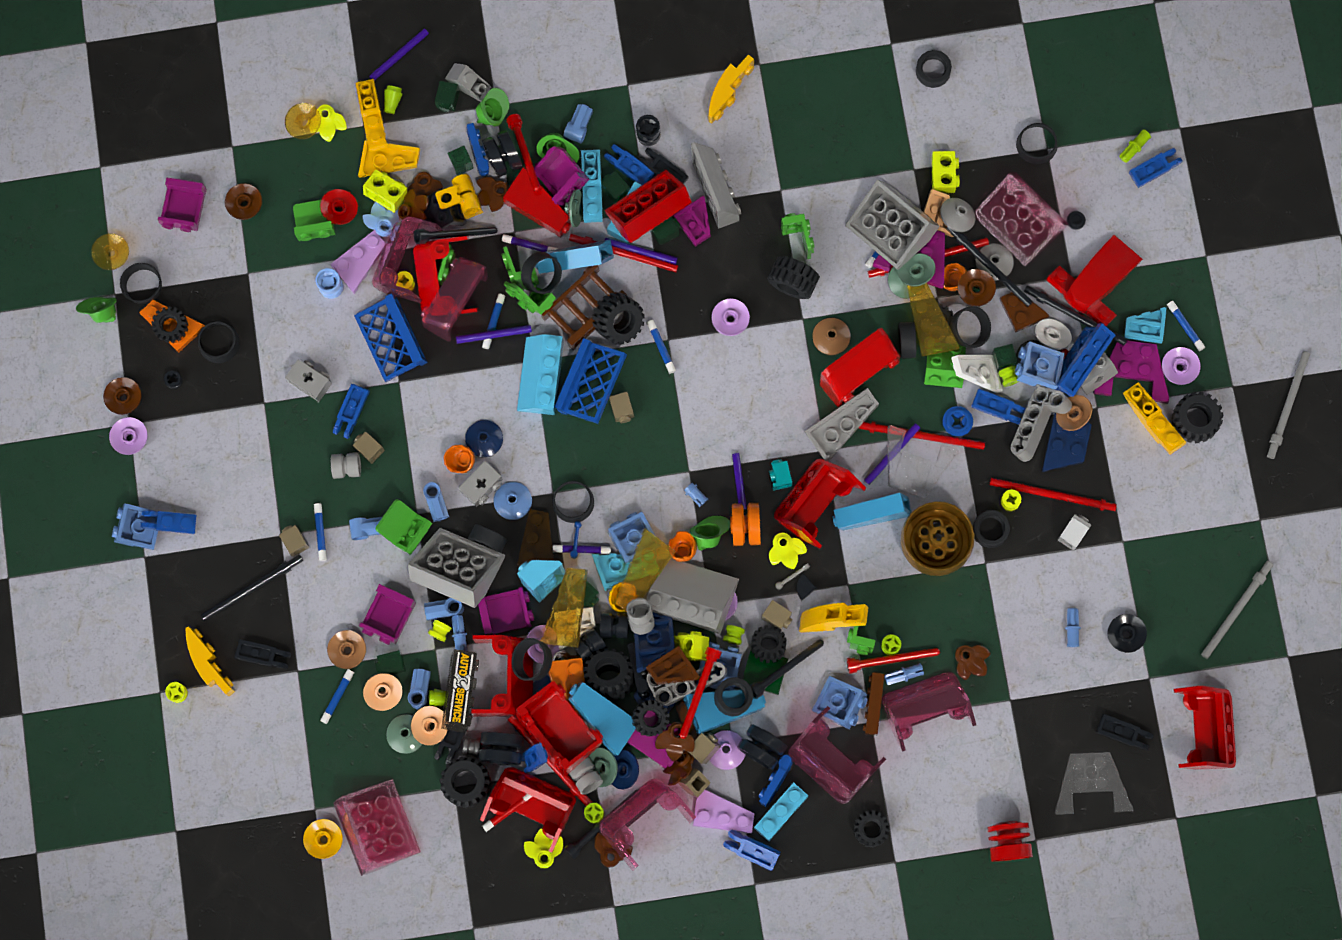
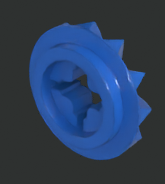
M960 406L948 409L943 416V426L946 432L952 436L960 437L969 433L973 426L972 414L966 408ZM953 417L956 419L964 417L961 421L962 426H953Z

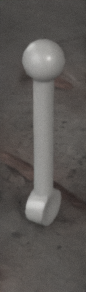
M807 563L783 581L777 582L775 587L781 589L785 583L807 570L810 565Z

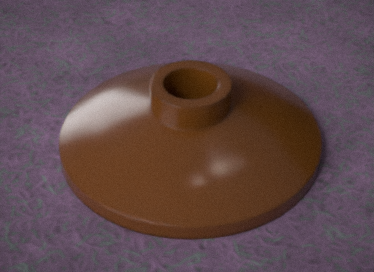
M250 184L235 185L227 192L225 197L226 210L232 217L239 220H247L254 217L262 206V196L259 190ZM244 201L248 202L247 206H242V203Z
M972 269L961 276L957 289L960 298L966 304L978 307L986 305L993 299L996 292V284L988 272L981 269ZM978 287L980 291L974 292L973 288Z
M116 378L106 386L103 400L111 412L125 415L134 411L140 404L141 390L138 384L130 378ZM127 395V399L122 401L121 397Z

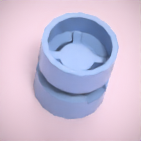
M325 268L316 275V285L324 297L334 299L341 295L344 285L335 270Z

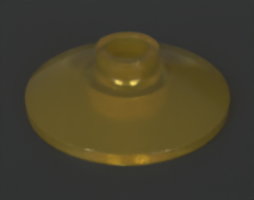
M309 103L294 105L289 109L285 117L286 130L297 139L310 138L318 131L321 124V116L318 109ZM307 120V124L303 126V121Z
M117 234L102 235L92 246L91 254L93 261L102 269L115 270L127 261L129 246L125 239ZM115 251L114 256H109V253Z

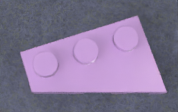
M704 790L697 797L693 826L727 831L735 830L752 834L754 813L707 790Z

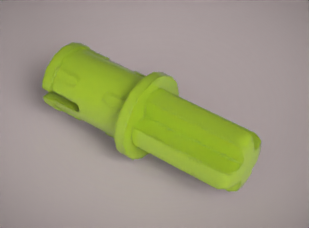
M1143 129L1133 141H1129V145L1119 155L1123 162H1129L1137 152L1141 151L1144 144L1151 139L1149 132Z

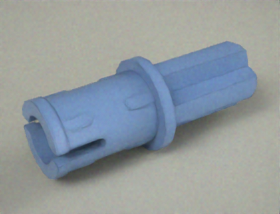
M1069 608L1067 610V627H1065L1067 630V647H1079V630L1081 627H1079V610L1077 608Z
M452 616L454 634L452 637H454L455 653H468L466 644L467 633L464 630L463 616Z
M918 663L917 665L907 668L901 667L900 670L884 675L886 684L891 685L904 680L908 682V679L924 675V671H922L921 663Z

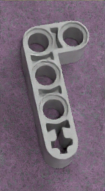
M1038 387L1034 390L1011 444L1012 453L1021 461H1029L1034 456L1051 412L1066 414L1071 410L1072 402L1063 392L1046 387Z
M714 662L710 674L716 671L715 668L718 667L722 669L720 671L721 675H711L712 680L710 681V678H708L705 688L726 678L728 671L725 665L720 662ZM703 668L696 671L698 675L702 674ZM648 673L647 682L655 700L658 703H662L663 706L672 705L682 700L686 695L694 694L697 687L695 680L657 685L653 684L650 674ZM681 683H686L687 691L680 694L678 686ZM666 691L670 695L669 700L662 702L660 695Z

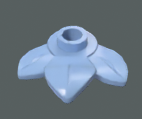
M375 202L371 208V214L363 215L364 224L368 228L374 229L379 236H390L394 225L399 221L398 209L393 213ZM381 226H385L387 230H382Z

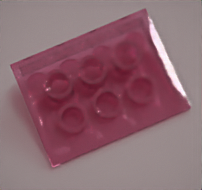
M1016 172L1009 173L974 211L975 218L1024 266H1027L1069 225Z
M393 779L342 796L333 803L361 876L421 852Z

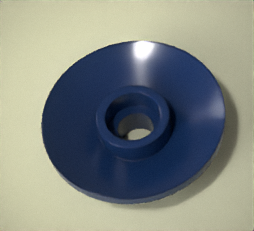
M477 421L466 432V446L473 451L475 456L483 458L493 456L502 447L503 433L500 427L492 421ZM482 434L487 435V438L485 440L480 439V436Z
M621 750L619 755L614 756L617 761L618 771L612 785L617 789L625 790L632 787L637 781L639 764L633 753Z

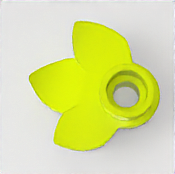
M324 104L317 109L316 116L311 119L310 131L311 133L320 132L322 138L330 142L335 135L336 129L346 130L347 125L341 114L335 113L330 105ZM324 110L328 111L327 117H323L322 115Z
M778 533L773 538V547L769 551V559L772 565L782 562L786 567L795 569L798 563V555L806 553L807 548L800 539L791 538L787 533ZM781 539L786 540L784 546H781L779 543Z
M540 829L534 838V842H524V850L528 857L535 860L537 866L548 868L553 864L554 857L562 852L563 839L562 837L559 838L551 853L549 849L553 839L547 838L543 834L542 829ZM542 855L548 856V860L546 862L541 861Z

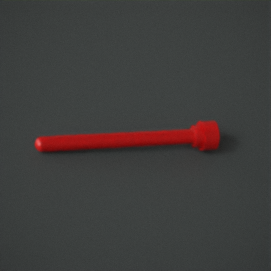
M512 114L507 117L506 121L508 127L515 133L533 190L538 192L541 187L521 131L523 122L519 114Z
M707 647L705 651V659L707 660L679 734L682 739H685L688 735L713 664L717 659H720L722 652Z
M932 648L864 660L855 659V657L847 658L849 674L857 673L858 670L864 667L938 656L940 650Z

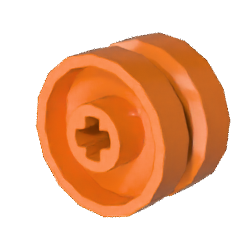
M742 503L732 504L730 523L731 534H733V546H743L745 534L747 533L750 545H761L759 503H749L747 505V515H744Z

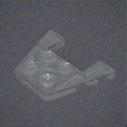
M889 425L887 428L888 486L924 499L928 496L959 450L943 444L940 447L936 462L902 451L901 446L906 431Z
M1110 752L1069 755L1055 815L1074 814L1072 793L1113 792L1114 812L1133 811V806L1128 799L1125 787H1123Z

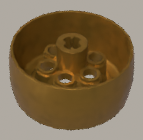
M937 501L926 503L910 513L904 522L901 530L902 551L907 561L919 572L930 576L948 575L962 567L971 556L975 536L973 526L966 514L955 505ZM933 523H940V527H934ZM949 527L953 533L948 534L946 528ZM927 529L928 534L922 535L921 530ZM939 533L943 537L940 541H936L937 538L934 539L933 535ZM952 541L954 548H948L947 543ZM928 543L929 549L924 550L922 544ZM940 549L942 555H935V550Z

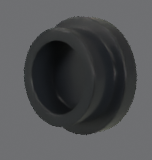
M1073 211L1068 215L1066 222L1071 229L1079 230L1085 225L1086 218L1083 213Z

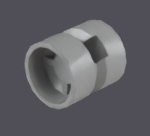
M359 452L349 453L346 457L342 453L331 454L333 479L344 478L346 474L349 477L361 476Z
M636 598L630 601L626 611L631 631L639 635L649 633L655 624L650 602L643 598Z
M589 757L569 773L571 778L577 781L576 786L582 795L594 791L603 783L599 773L594 771V765Z

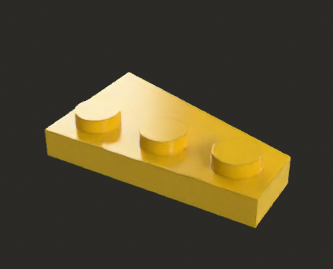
M365 140L358 176L359 178L371 176L375 170L390 173L417 168L420 148L387 143L388 148L370 152L368 143Z

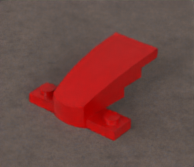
M1113 235L1089 261L1076 279L1061 266H1058L1046 280L1064 295V298L1072 308L1107 327L1117 315L1103 304L1101 300L1110 294L1143 259L1117 236Z

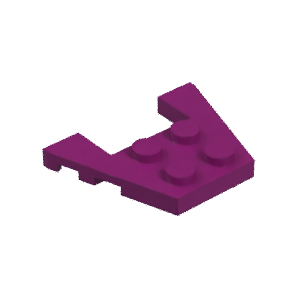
M937 230L930 241L916 254H925L933 259L936 270L934 276L927 284L943 289L945 233ZM881 255L873 262V267L888 272L892 266Z
M1127 341L1125 346L1117 342L1109 358L1118 371V374L1113 377L1152 382V399L1155 402L1168 404L1169 396L1157 344ZM1113 377L1095 389L1093 394L1111 396Z

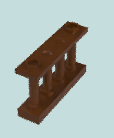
M598 265L587 267L583 272L584 275L541 315L544 321L550 317L568 335L567 344L572 350L582 343L583 338L586 339L595 331L592 323L595 320L590 317L587 318L569 299L578 292L593 308L597 307L598 301L583 287L590 279L608 297L609 293H617L597 275L600 271ZM623 290L620 291V293L627 295ZM563 304L582 323V327L577 331L573 330L556 313Z

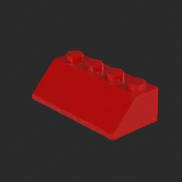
M665 170L606 209L605 212L619 233L629 243H632L678 211L684 209L692 201L685 185Z

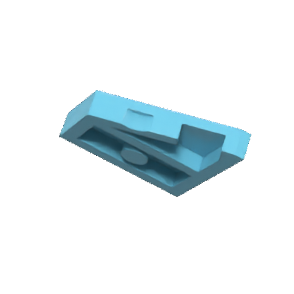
M1163 307L1159 311L1151 313L1150 311L1145 312L1139 316L1127 317L1124 337L1162 344L1166 308Z

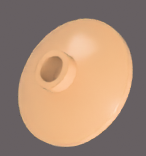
M387 673L372 676L365 683L363 689L365 702L371 708L379 711L393 708L398 704L402 696V686L399 680ZM380 687L385 688L384 692H379L378 690Z
M426 706L418 710L411 722V731L414 738L424 745H435L441 742L448 731V719L445 713L434 706ZM431 723H434V724H435V727H434L433 730L430 729V724H431Z

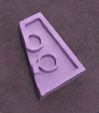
M374 230L330 265L355 294L358 286L366 278L368 271L376 263L387 245Z

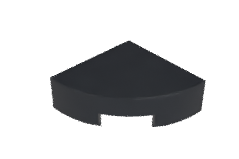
M804 574L801 575L797 583V594L801 602L816 590V587Z

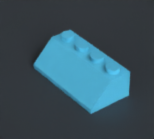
M542 334L526 337L517 411L555 415L556 408L554 406L557 402L564 345L562 336Z
M531 560L529 563H523L518 568L519 572L517 573L523 586L539 603L567 578L563 564L560 561Z

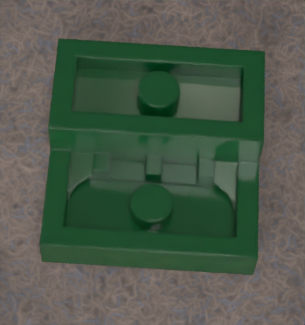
M750 650L742 679L749 685L753 682H761L786 664L789 659L781 657L780 660L776 659L774 663L772 660H770V663H766L765 659L761 662L760 657L756 659L754 657L755 653L752 654ZM784 675L766 687L765 692L779 695Z

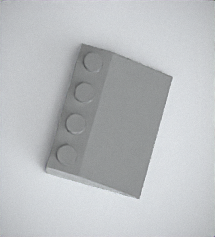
M695 142L691 143L692 163L718 229L738 222L741 210L738 203L735 204L733 201L735 195L732 187L727 186L726 181H728L726 171L720 168L719 164H722L719 154H715L711 147Z
M880 180L875 182L845 225L898 270L930 241L940 227L891 185Z
M439 528L409 562L410 581L475 608L486 595L505 555Z
M667 557L650 588L646 600L650 602L652 611L658 615L669 616L673 620L721 634L739 579L686 562H678Z

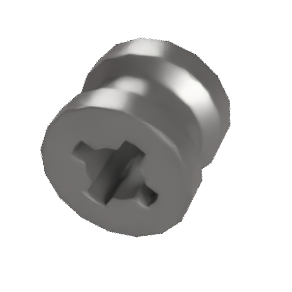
M466 736L463 756L470 754L479 757V750H481L482 745L480 743L481 738L471 739Z

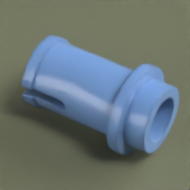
M691 483L685 488V495H689L698 507H701L708 498L697 488V484Z

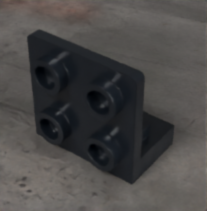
M440 188L428 195V206L424 210L426 219L421 222L422 228L429 232L441 231L449 225L463 226L467 223L460 203L440 209L435 193L446 188ZM446 193L442 196L441 200L444 203H448L451 201L452 196Z

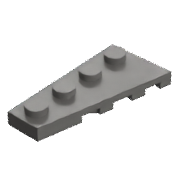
M867 388L807 429L805 434L822 458L829 462L878 407L879 403Z

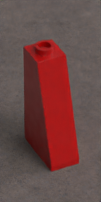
M522 168L504 195V204L561 238L563 233L567 234L571 227L569 216L558 204L554 203L552 197L541 185L540 191L535 192L533 190L528 172L525 168Z

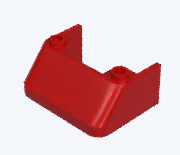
M469 236L432 240L425 244H416L414 246L413 254L422 313L425 316H449L479 311V307L458 310L457 302L454 298L440 296L435 259L445 258L449 254V242L469 240Z
M880 328L829 365L821 373L820 386L837 408L842 406L843 401L847 403L854 397L853 393L857 387L880 370L888 367L892 369L898 365L900 355L883 328Z
M817 459L776 509L774 518L804 542L820 549L822 545L815 539L818 528L814 523L836 495L840 497L850 494L853 487L865 491L866 487L848 469L823 459Z
M473 635L475 643H492L495 653L508 655L507 694L495 695L491 701V709H471L474 717H511L512 715L516 717V708L533 696V681L519 679L512 669L514 649L525 638L505 635ZM527 651L524 656L523 667L525 673L532 678L533 659Z
M1208 686L1174 689V693L1184 694V706L1188 710L1193 711L1196 747L1195 750L1189 752L1187 763L1178 764L1179 768L1194 770L1234 768L1236 765L1232 696L1229 690Z
M505 768L488 798L480 820L484 822L489 811L496 815L505 814L509 807L526 794H529L533 797L513 811L544 825L542 829L543 834L547 838L553 839L549 852L552 853L574 808L576 798L571 793L516 768Z

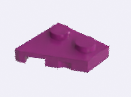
M704 195L674 215L675 220L695 247L711 237Z

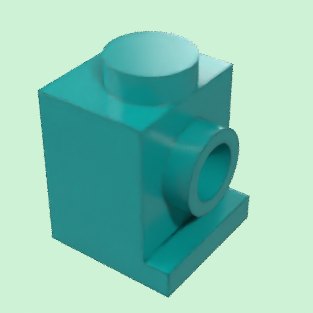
M781 459L772 461V470H769L771 482L775 481L772 486L773 491L792 487V479L787 461L783 462Z

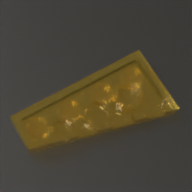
M925 283L914 287L906 285L921 355L927 356L958 350L960 347L928 284Z
M645 528L614 602L625 611L630 601L645 596L676 552Z
M566 569L558 591L557 601L554 602L552 607L553 611L550 620L547 621L545 626L546 630L544 636L541 637V642L546 645L578 648L588 570Z

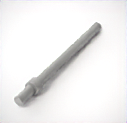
M1308 352L1302 353L1275 434L1271 436V445L1267 457L1270 459L1275 458L1278 446L1282 444V435L1310 356Z
M1266 561L1262 569L1253 576L1250 586L1201 655L1204 658H1209L1256 589L1267 579L1266 575L1273 567V563Z

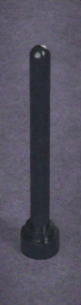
M496 227L429 232L424 228L415 229L414 241L416 244H425L430 239L496 234L498 230Z
M821 639L817 640L763 681L750 684L753 698L758 699L761 697L766 687L824 645V641Z
M635 790L577 842L574 841L572 844H567L564 847L573 859L577 858L580 855L579 852L582 851L581 848L641 796V791Z

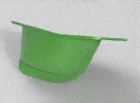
M499 88L490 89L484 99L477 105L478 124L499 126L509 110V100L503 90Z
M550 133L544 135L538 141L536 148L541 158L546 155V152L551 147L557 146L564 148L575 163L579 160L577 147L565 140L560 134Z
M103 297L88 298L76 306V311L88 314L96 323L114 322L116 320L114 304L117 299Z
M711 516L692 527L690 534L694 537L698 550L702 551L706 548L716 547L719 544L721 535L728 531L731 523L726 517Z

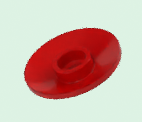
M334 189L323 196L320 210L327 221L343 225L355 218L358 204L350 192ZM339 207L342 211L338 212L335 208Z

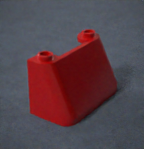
M553 680L516 708V717L536 744L542 743L543 748L547 751L548 759L565 777L603 743V736L598 729H589L567 702L564 695L566 693L564 687L560 683L556 684Z

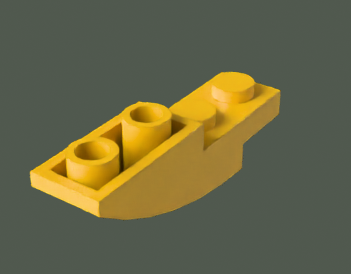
M747 55L737 68L730 64L720 77L713 91L709 106L708 118L711 124L722 117L723 111L727 106L731 107L736 100V91L734 89L741 85L742 78L745 75H750L754 70V59L750 55Z
M374 79L357 82L356 89L369 151L388 148Z
M1139 382L1123 392L1124 397L1154 440L1164 447L1169 455L1186 445V441L1162 414V409Z
M834 603L808 609L801 613L799 632L834 631L835 627L866 626L868 606L865 604L846 605L845 603Z
M188 626L185 629L187 646L194 666L201 678L208 686L212 687L214 684H217L227 696H231L235 692L232 688L234 684L227 676L225 678L222 677L219 673L222 670L215 662L211 664L217 658L213 654L215 649L209 643L205 644L201 640L203 635L196 628L193 630Z

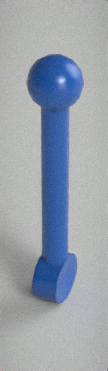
M576 521L574 524L576 528L573 551L570 553L572 559L578 557L579 528L582 526L579 521Z

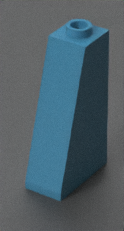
M611 240L546 251V253L550 254L560 263L562 270L601 265L614 258ZM549 258L539 261L535 266L539 274L554 272V263Z
M896 493L835 509L833 522L835 527L844 531L906 518L912 513L909 497L902 493Z
M585 683L574 684L569 691L570 696L568 700L590 728L599 730L603 736L602 741L605 747L614 756L619 755L636 729L632 724L634 723L632 717Z
M743 690L723 691L722 698L728 707L738 708L744 703L745 695ZM715 692L703 693L692 722L697 734L700 735L761 711L765 707L766 700L764 695L758 699L753 698L752 704L747 711L739 716L732 717L718 710L714 700ZM688 694L683 698L687 710L690 707L694 694Z

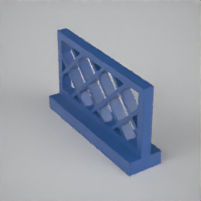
M392 293L385 296L386 299L354 315L385 382L418 365L422 366L428 363L398 298ZM386 305L388 308L386 317L377 315L379 308ZM367 314L373 316L369 326L364 325L361 317ZM376 317L385 320L381 330L373 328ZM388 321L396 325L394 334L385 331ZM372 330L380 332L377 343L369 338ZM384 334L393 336L389 346L381 344ZM396 338L402 339L404 342L401 350L393 348ZM380 346L388 349L385 359L379 358L377 355ZM392 350L400 353L397 363L388 361ZM403 355L410 356L413 363L407 366L401 365ZM387 363L396 365L394 372L387 376L385 372Z
M1098 323L1096 327H1085L1063 360L1060 379L1057 383L1058 387L1055 390L1074 397L1115 337V334L1104 324Z
M583 338L554 407L561 414H569L598 424L627 354L592 343L590 340ZM595 350H601L604 356L594 360L593 354ZM614 355L620 356L618 363L611 366L608 358ZM606 360L608 368L599 372L596 364ZM594 366L596 374L587 378V369ZM611 372V379L604 383L601 376ZM599 378L601 385L592 389L589 382ZM587 384L589 391L580 395L579 387ZM603 389L605 392L604 396L596 400L594 393ZM591 395L594 402L584 406L582 399ZM580 402L582 408L576 411L570 410L573 403ZM596 406L597 412L595 417L588 416L586 410Z

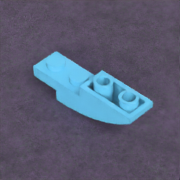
M581 150L582 171L590 179L583 186L584 223L603 222L600 150Z

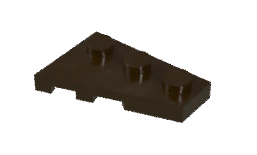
M533 509L529 510L517 563L518 566L525 562L529 563L531 560L554 561L549 513Z

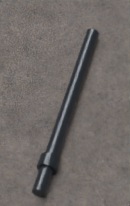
M947 227L946 230L956 238V242L973 254L1027 307L1033 303L1025 293L968 240L969 237L964 233L956 232Z
M1028 285L1026 286L1024 292L1036 298V301L1041 304L1045 303L1088 327H1096L1098 325L1097 322L1048 297L1047 293L1039 292ZM1113 332L1115 334L1113 340L1125 346L1128 339Z
M299 554L288 562L284 561L279 564L280 567L201 614V618L205 622L281 574H287L292 571L291 568L303 562V558Z

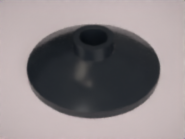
M1122 614L1111 621L1107 634L1109 642L1116 650L1123 653H1132L1144 645L1147 638V629L1143 621L1137 616ZM1124 631L1129 632L1130 636L1128 638L1123 636Z

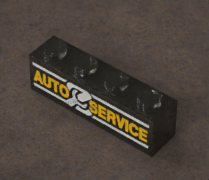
M454 649L451 654L441 729L464 733L467 727L471 726L472 715H469V711L474 705L472 689L475 690L477 678H474V673L479 668V660L476 659L477 653Z

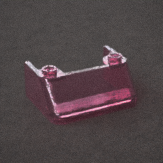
M406 217L396 222L374 273L372 285L380 292L392 293L395 296L421 303L422 299L411 290L396 286L398 281L397 270L415 229L424 228L429 232L444 230L436 223L414 217Z
M463 257L453 260L450 266L452 270L430 306H426L421 313L423 327L448 342L451 340V328L480 280L482 279L486 282L488 279L487 267Z
M951 672L943 673L892 691L882 697L884 710L902 752L906 751L903 740L909 738L913 733L912 726L948 714L950 718L956 720L968 717L972 726H976L970 700L956 675Z
M827 706L789 749V756L836 801L846 804L885 762L886 758L883 757L875 766H872L865 760H860L856 765L852 763L826 739L830 734V728L822 718L830 710V707Z
M651 779L605 816L599 824L601 834L632 871L639 865L626 851L634 842V835L628 827L655 804L659 803L667 811L677 808L689 823L693 822L696 818L678 794L658 779Z

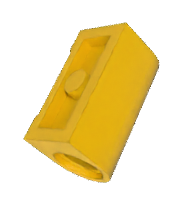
M468 174L454 177L452 179L453 186L435 193L440 209L460 203L465 219L483 213L473 182ZM446 193L452 196L451 201L448 203H444L441 200L442 196Z

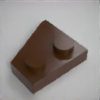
M1012 292L999 299L1015 333L1035 325L1043 319L1049 318V314L1034 302L1027 307Z
M679 646L646 666V670L657 685L700 679V676Z

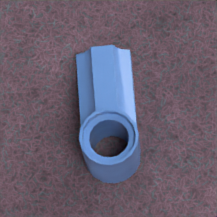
M578 104L571 122H568L563 137L582 143L593 109L584 104Z
M434 482L427 483L424 486L423 493L426 497L433 522L448 518L449 514L442 490ZM430 488L438 490L437 494L433 497L428 495Z
M382 517L370 519L354 518L349 520L351 539L363 540L369 538V536L380 535L375 528Z
M453 598L424 603L426 620L461 615L464 611V606L462 602ZM452 603L459 604V609L455 612L450 611Z
M414 669L408 701L414 709L419 710L427 705L430 671L424 669ZM415 696H422L420 703H413Z

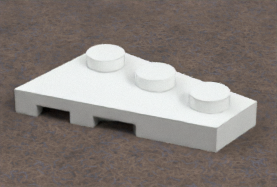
M956 355L951 357L956 376L995 393L1003 391L993 355Z

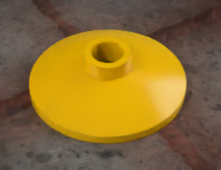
M327 819L312 822L306 828L303 836V843L307 852L319 859H327L334 856L340 850L343 842L339 826ZM323 836H326L328 839L326 843L321 842Z

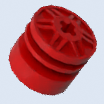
M1008 821L987 827L988 833L997 832V836L988 837L989 841H998L997 846L990 848L991 861H1007L1033 857L1031 844L1022 843V839L1029 837L1030 833H1021L1020 831L1029 828V823Z

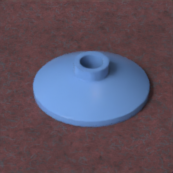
M518 482L503 484L494 496L496 511L500 516L509 520L524 517L532 505L530 491ZM512 496L516 498L513 503L509 502V498Z

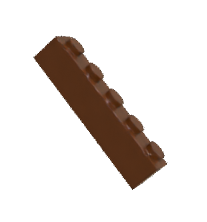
M872 672V675H869V683L871 685L867 691V695H869V700L867 699L866 704L868 711H865L864 719L867 720L866 724L863 725V731H865V734L877 736L884 674Z

